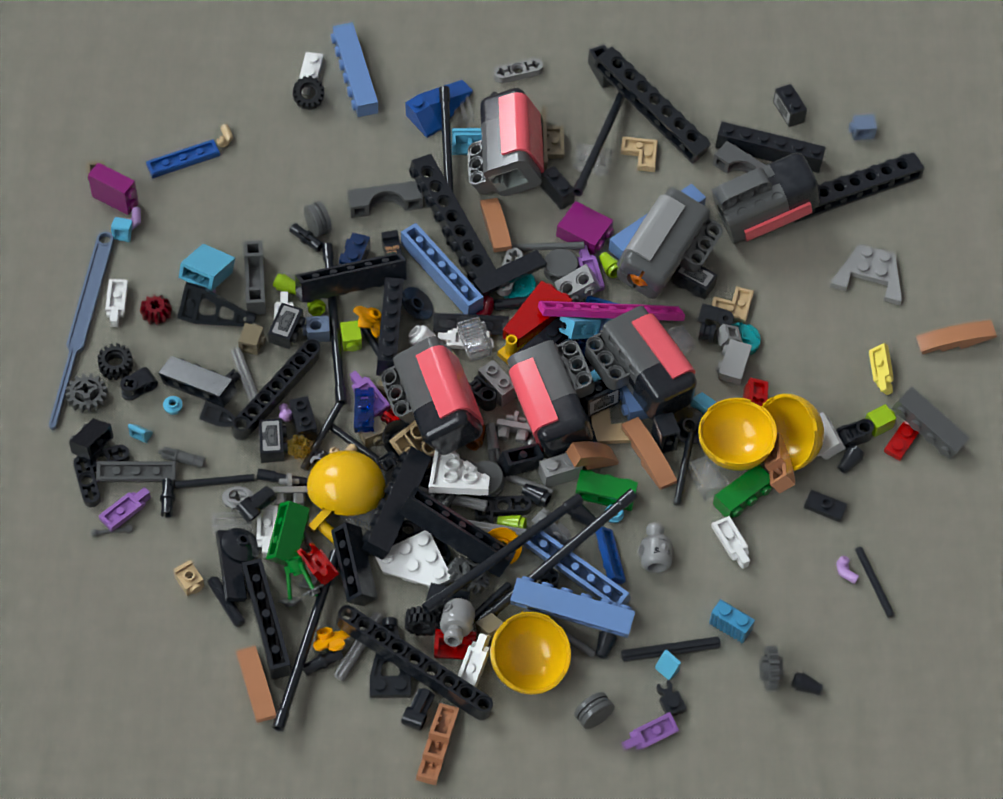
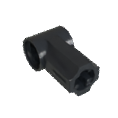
M265 486L253 496H248L242 500L235 508L245 521L249 523L277 498L274 491Z
M419 688L410 707L408 706L404 711L401 724L421 731L426 722L427 713L435 699V694L426 688Z

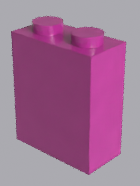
M98 162L88 174L92 197L129 215L133 207H137L139 203L135 181Z
M575 201L557 225L556 237L566 242H584L587 245L589 254L595 255L598 250H602L605 240L612 236L614 232L613 220Z

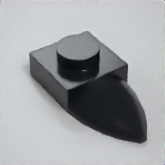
M205 401L199 420L220 427L233 426V420L235 419L234 414L229 410Z

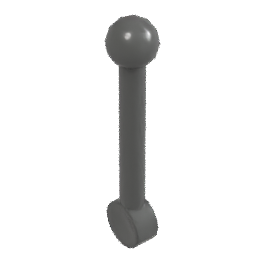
M126 525L125 528H117L113 532L109 529L99 531L93 529L91 535L97 537L99 534L116 532L132 533L133 527Z

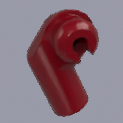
M489 295L483 297L484 307L477 314L491 315L493 313L495 303L493 297Z

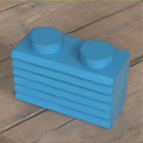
M721 599L712 610L709 620L710 625L730 635L733 639H737V642L740 641L741 644L745 642L755 623V619Z

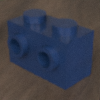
M352 232L350 239L347 238L346 250L344 253H341L339 264L342 265L367 259L371 250L370 237Z

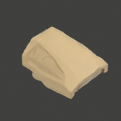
M415 420L389 440L399 456L403 450L407 451L411 446L430 457L435 452L422 439Z

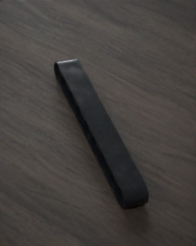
M344 605L339 609L336 624L342 631L474 718L485 720L489 717L493 707V700L490 696L353 606ZM360 627H364V628H366L367 630H366V631L361 630ZM377 638H381V639H383L384 641H383V642H380V641H377L376 639H377ZM394 649L400 650L401 653H396V652H394L393 650H394ZM410 661H416L418 664H413ZM427 672H433L435 675H429ZM444 683H449L452 686L448 687ZM462 694L468 695L469 698H464ZM479 706H485L486 709H481Z

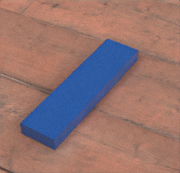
M214 139L145 162L153 179L219 157L220 152Z

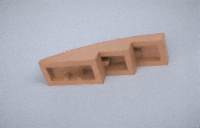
M498 198L480 200L486 232L488 231L493 252L512 249L507 224Z
M991 320L953 325L916 336L922 355L938 349L944 352L958 346L964 349L997 337Z
M639 417L622 423L621 429L629 438L631 447L641 459L642 467L658 488L662 490L677 483V479L666 458Z
M256 646L237 650V659L256 722L260 723L274 719L276 711Z
M439 703L416 775V781L436 786L460 708Z

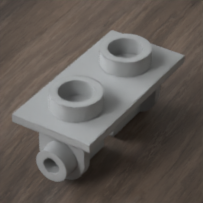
M543 508L532 521L536 524L551 512L549 509ZM561 522L558 525L553 523L543 530L562 545L572 536L570 530Z

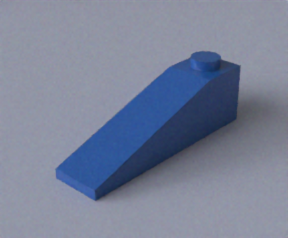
M463 80L444 85L450 88V118H452L457 108L461 107L473 93V90ZM440 87L420 93L405 102L406 116L426 138L442 129L441 104L439 100Z

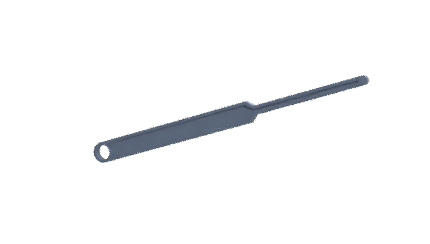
M101 232L96 238L66 343L69 354L49 420L50 430L57 428L65 400V393H67L66 386H69L77 354L82 352L85 347L114 244V238L110 232ZM102 237L111 238L108 243L100 242Z

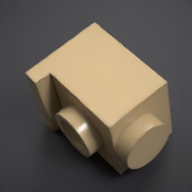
M192 560L173 569L175 579L186 596L196 594L205 587L204 580L193 565Z

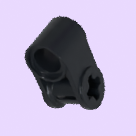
M148 367L140 368L121 380L122 398L132 401L145 393L153 391L158 386L159 382Z
M476 375L473 378L474 380L469 383L473 389L472 392L475 400L482 410L492 411L497 405L496 390L487 384L482 377Z
M864 418L839 427L836 431L846 448L844 450H847L852 445L857 446L870 441L874 425L871 420Z

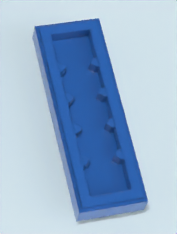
M601 527L595 533L599 544L598 548L603 559V567L609 579L616 584L622 585L626 582L613 530Z

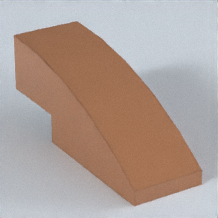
M777 433L774 449L764 461V464L770 473V485L780 494L796 484L789 453L781 434Z
M573 442L566 451L574 467L585 466L589 470L619 464L611 447L599 442Z

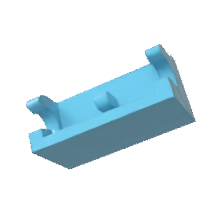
M452 128V155H468V147L472 143L481 140V128Z
M560 317V320L565 322L567 327L566 329L559 328L561 333L569 336L568 338L571 340L586 339L599 333L601 320L585 317Z

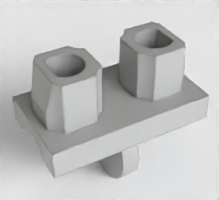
M515 411L514 416L507 415L506 420L497 419L498 439L506 441L509 438V433H516V442L525 444L528 436H531L529 424L525 423L526 418L519 417V411Z
M287 473L286 479H279V485L286 486L271 488L277 498L274 501L275 505L286 502V494H293V502L303 505L308 493L307 486H292V484H299V479H292V474Z

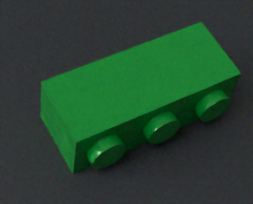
M760 465L749 469L715 494L713 500L714 507L724 517H738L747 506H753L762 495L766 496L771 492L770 475Z
M580 470L575 494L581 495L586 502L609 506L614 504L630 488L636 493L638 482L628 478H617L610 474L595 473L591 470ZM634 501L623 510L632 511Z
M292 501L280 503L266 560L282 566H288L286 562L288 559L300 556L297 551L304 541V530L309 521L308 514L310 508Z

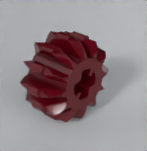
M154 293L153 297L147 296L146 300L142 301L140 314L144 321H148L149 325L155 323L158 326L159 322L166 323V319L171 317L172 305L169 299L164 298L162 294L157 297Z

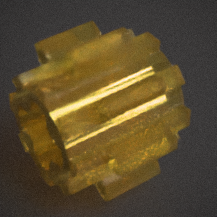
M293 435V439L291 438V440L287 441L288 454L294 456V459H305V455L311 453V447H309L310 440L305 438L304 435Z

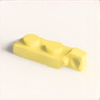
M886 343L870 349L869 357L873 381L880 388V392L889 395L893 393L891 382H893L894 376L889 347Z

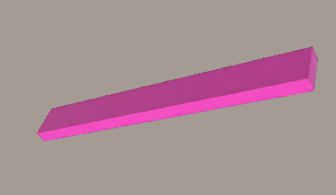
M539 301L538 308L543 316L616 318L638 306H644L647 312L654 314L658 320L684 321L685 314L679 306Z

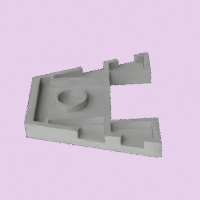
M859 244L831 280V288L843 291L847 289L850 276L887 285L884 301L897 305L901 304L902 297L895 253Z

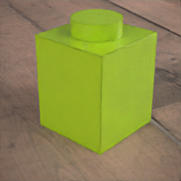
M358 320L340 322L343 352L361 350L362 337L360 327H358Z
M886 404L866 414L865 419L871 420L874 425L872 433L874 438L894 427L896 415Z

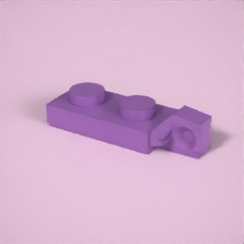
M585 245V249H580L579 251L580 257H577L578 267L580 268L587 264L594 272L601 287L598 291H602L605 289L596 256L593 254L589 255L587 245Z
M356 370L349 374L351 381L354 383L352 385L353 391L374 418L391 408L388 401L369 377L361 378Z
M144 487L137 493H127L98 516L99 520L113 532L143 509L146 505L145 502L151 498L150 492Z
M668 712L634 729L629 733L631 738L621 742L624 750L633 746L637 750L643 749L678 732L679 729L671 712Z

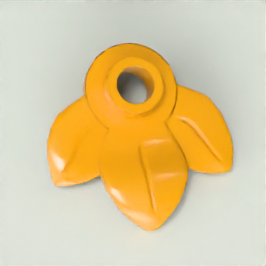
M356 306L353 312L359 316L358 327L370 328L375 338L379 337L381 312L373 307Z
M330 627L320 628L316 632L317 635L315 636L316 640L313 642V648L316 651H322L327 648L330 651H340L345 647L344 639L349 638L350 635L342 630L333 632V629Z

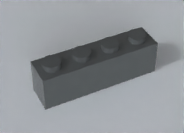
M912 386L892 407L899 417L908 422L912 429L918 431L928 443L935 446L948 459L957 454L970 438Z

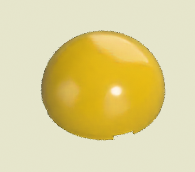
M778 394L769 398L762 406L769 411L775 421L777 433L781 434L789 453L793 471L799 470L810 464L822 448L824 441L822 418L815 406L801 396Z
M728 398L710 406L701 418L698 430L699 441L707 457L716 465L734 471L748 470L764 462L773 451L777 439L776 424L769 411L763 406H759L745 398Z
M342 450L324 456L314 465L307 480V492L311 501L320 509L326 508L334 511L336 515L354 516L370 512L377 508L379 501L385 496L384 489L386 483L381 469L370 457L356 451Z
M523 612L511 616L496 630L491 642L490 659L497 677L508 688L522 694H541L557 686L567 673L571 661V648L565 631L551 617L538 612Z

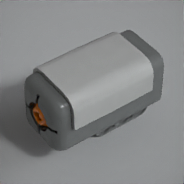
M669 187L664 195L658 197L617 262V277L620 281L634 288L647 298L655 299L661 295L679 265L690 272H697L701 268L722 235L723 228L719 223L709 218L710 210L680 190Z

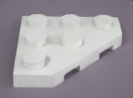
M455 451L447 455L434 452L429 493L488 495L490 477L487 474L478 472L477 467L467 460L463 461L460 459L459 454Z
M425 530L392 546L389 554L383 560L376 557L383 574L388 576H396L411 583L426 585L428 588H430L431 582L446 585L454 581L449 578L451 575L447 573L448 568L432 535Z

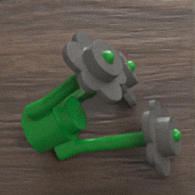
M295 556L286 561L288 566H285L284 570L286 573L288 598L280 599L278 603H283L286 607L296 606L299 601H302V598L292 597L290 573H293L294 576L304 575L299 586L310 588L311 590L302 594L303 596L307 594L310 597L317 596L324 584L314 587L318 580L313 574L308 573L302 556Z

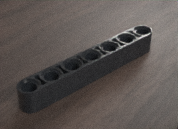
M307 340L235 417L232 429L235 439H247L259 426V420L265 419L316 364L320 357L321 348L317 340Z

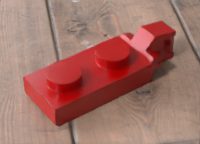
M902 422L883 452L901 461L919 435V432L912 429L908 422Z

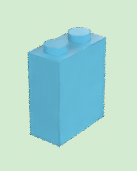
M202 244L181 262L178 278L213 291L233 273L235 257Z

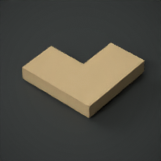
M622 137L621 155L638 156V171L655 172L658 140Z
M736 286L732 301L714 297L712 306L730 311L734 316L733 321L745 324L754 291Z
M609 408L590 416L591 425L599 443H631L621 429L622 423L611 424Z

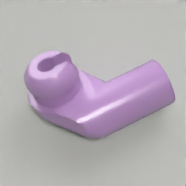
M133 207L132 218H130L132 220V230L141 224L140 207Z
M281 404L279 406V418H282L283 422L291 421L292 411L289 409L288 404Z
M841 556L836 564L838 574L855 584L859 575L850 571V559L847 556Z

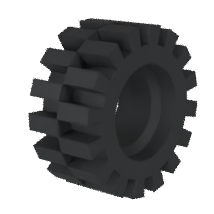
M310 75L309 77L303 76L302 79L299 78L295 82L292 97L298 107L301 106L304 110L305 108H308V110H311V108L315 109L318 105H321L324 99L325 88L322 86V82L318 81V78H312ZM312 87L315 90V96L312 99L304 98L301 93L303 88Z
M112 343L110 348L106 345L104 346V351L102 349L99 351L100 355L98 354L97 361L100 373L104 377L107 376L110 380L114 377V380H118L117 377L123 379L124 374L128 376L129 371L132 372V354L129 348L126 349L125 345L120 347V344L116 343V346H113ZM113 358H121L123 360L121 364L116 366L108 364V361Z
M413 606L411 609L408 608L405 613L404 628L410 634L416 633V636H420V634L423 636L427 634L433 636L435 629H440L442 613L435 609L430 614H427L421 606H417V608Z

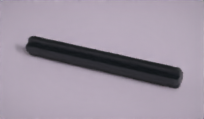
M716 636L625 649L621 651V658L623 662L661 657L665 650L675 655L717 649L721 647L719 637Z

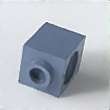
M874 114L853 115L852 122L849 123V133H852L853 140L875 138L877 125Z
M329 316L306 317V324L303 326V336H307V340L315 339L318 342H330Z

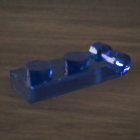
M368 387V389L363 390L355 388L354 432H374V387Z

